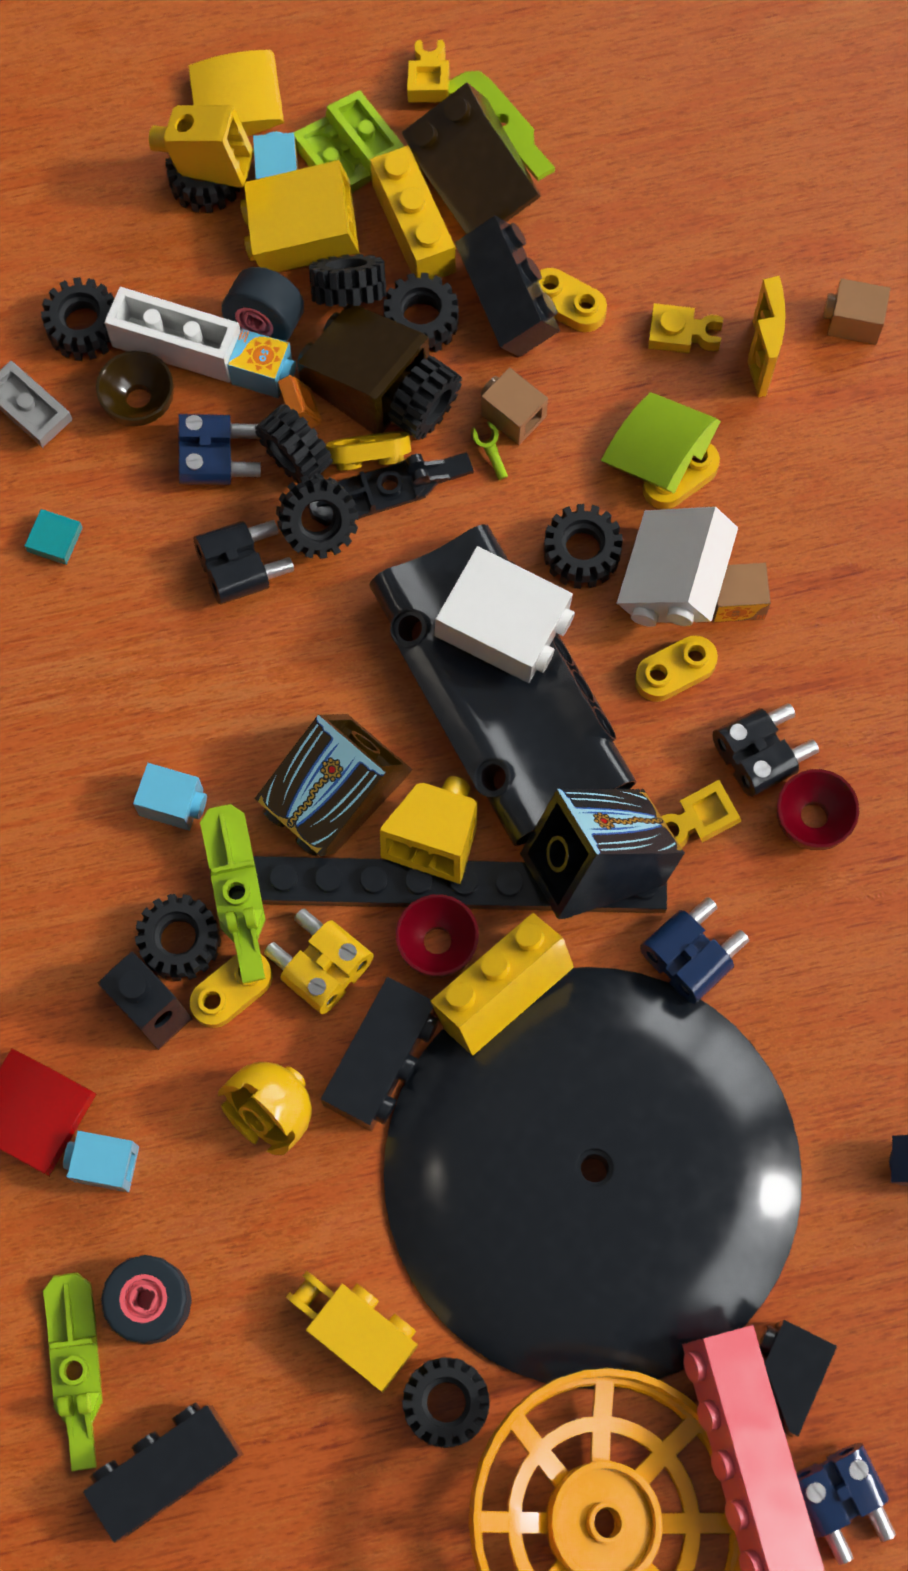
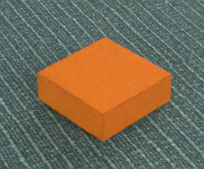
M291 375L279 380L278 384L285 404L291 410L297 411L300 418L304 417L311 429L319 426L322 420L311 388Z

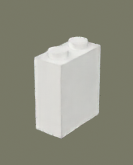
M717 507L645 510L617 604L631 615V619L634 622L643 626H655L661 622H672L680 626H690L693 622H711L738 527Z
M477 546L436 617L434 636L530 683L536 670L542 673L546 670L555 651L554 648L550 647V644L556 633L564 636L573 620L575 612L570 610L573 593Z

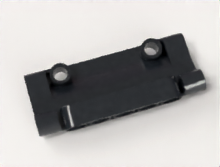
M482 524L469 529L430 553L385 569L370 581L369 586L390 622L392 639L399 648L474 783L475 788L480 794L488 798L513 845L520 846L526 844L557 789H631L636 784V780L613 742L616 740V734L559 634L556 633L550 644V647L554 648L555 651L544 673L536 670L530 683L434 636L436 617L476 547L478 546L509 561L487 524ZM420 621L422 631L420 636L413 640L412 629ZM502 768L506 775L505 782L497 790L494 785V775Z

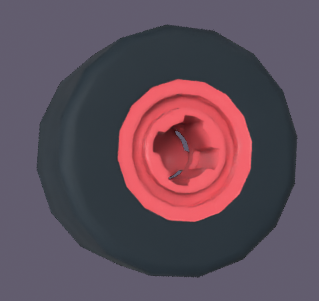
M250 267L242 270L222 302L223 317L238 322L240 331L245 329L285 342L292 335L304 313V300L293 283L278 272L264 267Z
M149 1255L129 1258L115 1267L104 1283L101 1297L103 1315L112 1331L125 1340L146 1345L164 1342L178 1333L188 1319L192 1302L189 1283L182 1272L163 1258Z

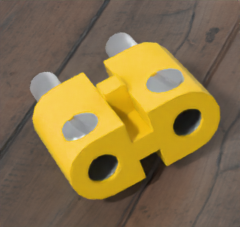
M303 908L296 914L294 921L312 935L308 941L310 945L304 952L300 950L292 957L275 942H272L267 946L264 954L283 970L280 977L281 981L323 1015L330 1011L346 994L344 989L350 982L354 984L367 970L374 954L333 920L323 924Z

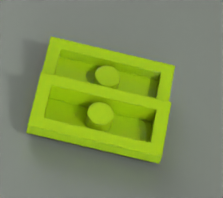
M360 90L326 106L324 118L293 132L296 151L309 167L336 160L341 162L350 180L352 193L372 180L371 158L405 147Z
M650 392L623 422L601 461L610 467L675 494L692 457L702 460L721 421Z

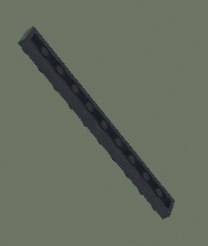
M253 856L263 904L408 907L412 902L424 896L447 895L463 902L469 909L553 911L525 862L467 861L463 879L458 884L386 859ZM667 882L663 886L607 904L589 912L666 913ZM234 886L229 891V897L234 900L242 898L245 894V889L242 886Z

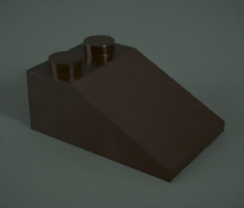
M467 82L401 132L419 166L466 234L494 215L507 222L541 197L488 99Z

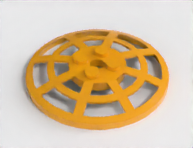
M612 1368L583 1370L554 1379L529 1393L507 1413L495 1429L477 1466L471 1489L469 1510L471 1552L476 1570L490 1571L484 1553L482 1533H507L509 1548L517 1571H534L527 1558L522 1533L547 1534L550 1548L557 1559L548 1571H660L652 1561L660 1547L662 1534H684L680 1559L675 1571L694 1570L700 1547V1534H729V1551L724 1571H741L739 1565V1545L735 1531L728 1524L725 1513H699L698 1500L693 1484L683 1464L676 1456L696 1436L704 1444L710 1456L712 1455L707 1431L703 1429L698 1419L697 1405L685 1394L661 1380L639 1372ZM594 1386L592 1417H583L564 1423L541 1438L525 1416L534 1407L557 1394L579 1387ZM614 1387L627 1388L650 1396L671 1409L682 1421L661 1440L657 1435L639 1424L622 1418L612 1417ZM512 1432L528 1454L522 1461L513 1480L508 1498L507 1512L482 1511L483 1493L490 1467L501 1444L508 1434ZM591 1432L590 1463L578 1466L568 1472L551 1450L570 1437ZM611 1433L630 1438L644 1446L651 1453L635 1470L624 1464L610 1461ZM538 1466L555 1488L550 1496L546 1512H522V1502L526 1487ZM664 1468L669 1473L677 1489L683 1513H661L658 1499L649 1485ZM602 1508L608 1510L614 1518V1530L607 1538L599 1535L594 1526L595 1515Z

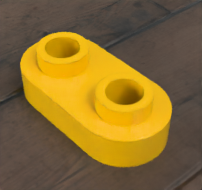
M545 268L540 270L542 279L538 282L543 293H546L556 306L557 315L554 316L556 320L580 332L594 331L604 323L607 302L601 292L559 269ZM554 284L557 288L549 290L544 285ZM583 302H588L592 304L593 307L590 309H584L580 307V304Z
M396 431L337 439L326 443L325 448L330 451V457L333 459L331 464H336L337 470H353L362 467V461L378 459L379 464L383 465L400 463L404 461V455L411 452L409 433Z
M710 443L703 456L706 460L705 462L696 463L691 459L675 494L644 481L643 495L646 501L658 509H671L714 479L718 471L720 457L717 449Z
M689 636L645 658L640 662L636 670L635 686L638 693L649 701L660 702L708 679L714 672L718 660V653L714 644L702 636ZM698 651L703 655L704 659L693 661L688 653ZM654 670H660L665 674L666 678L656 681L650 676V673Z
M236 954L202 981L193 990L190 997V1009L196 1020L206 1027H222L261 997L269 989L273 977L267 959L261 955L266 978L264 980L243 984ZM210 995H217L221 998L219 1006L215 1009H207L204 1005L206 998Z

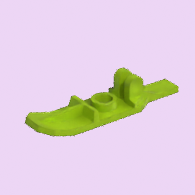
M466 71L449 81V95L467 82L488 99L499 121L506 124L503 128L524 166L537 181L555 172V167L534 144V128L491 79L480 71Z
M232 804L209 808L202 818L200 825L220 928L235 943L242 983L264 980L266 978L258 938L266 919L245 813ZM234 886H242L245 889V894L242 898L234 900L229 897L230 889Z
M78 1272L55 1275L43 1290L54 1409L67 1426L71 1471L97 1468L93 1421L102 1405L103 1398L91 1283ZM74 1361H78L83 1368L82 1375L77 1380H71L67 1376V1367Z

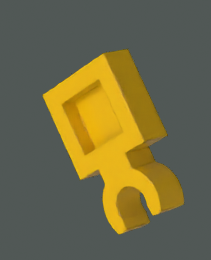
M417 40L414 45L416 61H409L408 102H442L449 96L450 78L449 60H445L444 41L438 40L437 48L434 51L423 50L422 40Z
M654 303L648 348L690 353L692 342L698 343L701 348L707 351H717L720 348L721 337L710 336L706 331H721L724 318L718 315H708L701 320L694 319L695 308Z
M720 780L680 800L685 810L681 815L666 814L661 816L668 827L676 826L679 828V834L675 838L681 848L686 845L689 836L697 832L703 843L742 822Z

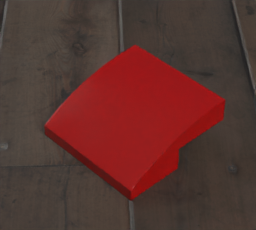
M11 1048L0 1067V1150L50 1176L97 1094Z

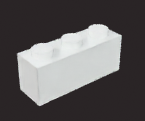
M119 287L104 322L112 347L128 352L145 351L154 354L164 363L230 382L227 364L241 332L238 322Z

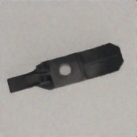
M467 452L442 460L424 462L421 454H413L403 462L367 473L362 471L357 476L337 481V483L342 485L356 504L354 507L358 511L359 518H363L424 499L437 484L472 474L474 470ZM387 481L397 483V487L393 490H386L382 485ZM322 501L310 503L308 508L312 519L325 526L330 525L333 519L332 507Z

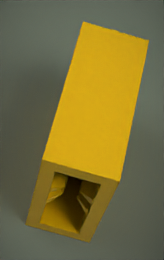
M339 160L244 182L246 199L241 200V211L245 223L249 225L250 236H245V248L249 260L256 261L259 267L280 272L310 265V263L317 262L318 259L322 258L328 259L331 256L338 258L342 257V255L359 254L351 184Z

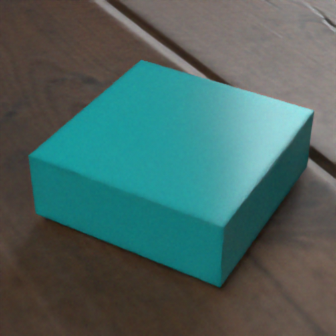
M40 509L25 543V548L29 553L67 565L83 529L82 524L79 521Z

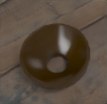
M129 351L113 357L103 366L97 377L96 392L101 407L110 418L127 426H141L156 421L169 409L173 400L174 384L168 366L160 358L145 351ZM142 389L149 392L151 398L144 407L134 408L126 402L128 395L134 390Z

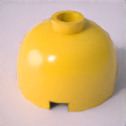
M269 1062L252 1063L236 1072L218 1090V1096L224 1094L227 1100L221 1107L233 1126L254 1145L258 1142V1136L266 1143L271 1144L272 1146L266 1152L273 1155H285L298 1142L309 1126L312 1107L310 1097L305 1088L306 1082L302 1075L292 1067L287 1066L284 1068Z

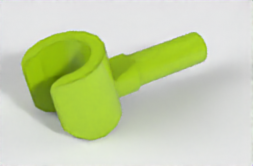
M487 421L492 432L490 439L480 441L474 427L471 430V437L476 444L484 447L499 481L507 478L508 475L496 445L499 436L498 430L495 425Z

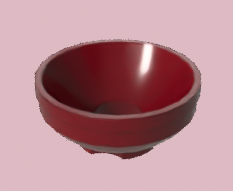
M810 769L791 777L782 788L777 801V819L780 828L793 843L809 850H826L844 842L852 834L859 818V801L851 785L838 774L823 769ZM808 805L821 807L826 813V824L819 828L807 826L801 818L802 809Z
M428 895L412 902L403 911L396 928V943L404 962L414 971L428 977H446L462 970L473 958L479 942V929L471 910L463 902L447 895ZM435 929L444 930L451 937V946L446 952L441 954L429 952L424 945L425 936Z

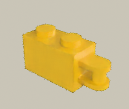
M306 1271L302 1275L305 1278L302 1285L294 1294L289 1292L286 1296L290 1302L313 1319L306 1331L377 1389L384 1392L417 1349L418 1344L411 1339L416 1330L395 1313L389 1320L384 1318L373 1309L379 1301L359 1284H356L352 1290L341 1284L334 1293ZM321 1291L330 1300L317 1314L309 1305Z

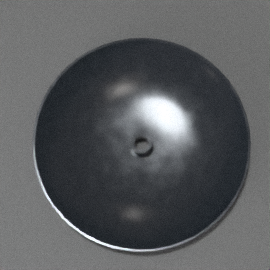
M580 967L570 970L473 1056L442 1029L419 1057L410 1079L404 1084L399 1094L390 1121L385 1146L383 1173L385 1203L390 1229L399 1256L409 1277L426 1304L443 1324L466 1345L490 1361L514 1373L543 1383H548L554 1379L583 1370L607 1368L639 1372L655 1379H661L684 1370L683 1361L685 1353L682 1344L743 1328L765 1302L779 1279L789 1256L798 1225L802 1190L799 1143L791 1113L782 1090L770 1068L752 1043L716 1009L701 999L695 1004L688 1002L666 981L641 973L597 967ZM588 1159L601 1161L606 1168V1177L599 1182L586 1180L581 1172V1164ZM594 1386L579 1387V1388H583V1389H594Z

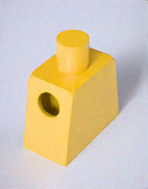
M177 105L172 109L167 127L153 125L149 132L148 141L150 149L152 151L169 153L178 173L182 176L244 188V182H246L254 151L233 105Z
M457 776L448 777L442 788L426 783L416 784L380 829L381 858L460 884L477 826V802L473 798L467 797L470 792L469 784Z

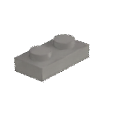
M13 361L8 362L0 370V410L43 448L73 420L70 412Z

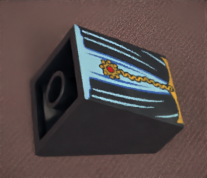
M557 789L520 852L557 919H566L665 885L685 854L644 789Z

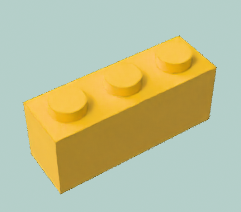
M409 145L371 158L372 187L411 273H414L416 278H421V272L429 273V279L433 280L435 275L442 278L456 273L455 245Z
M532 913L430 1002L443 1029L473 1056L572 970L574 966L563 937L536 914Z

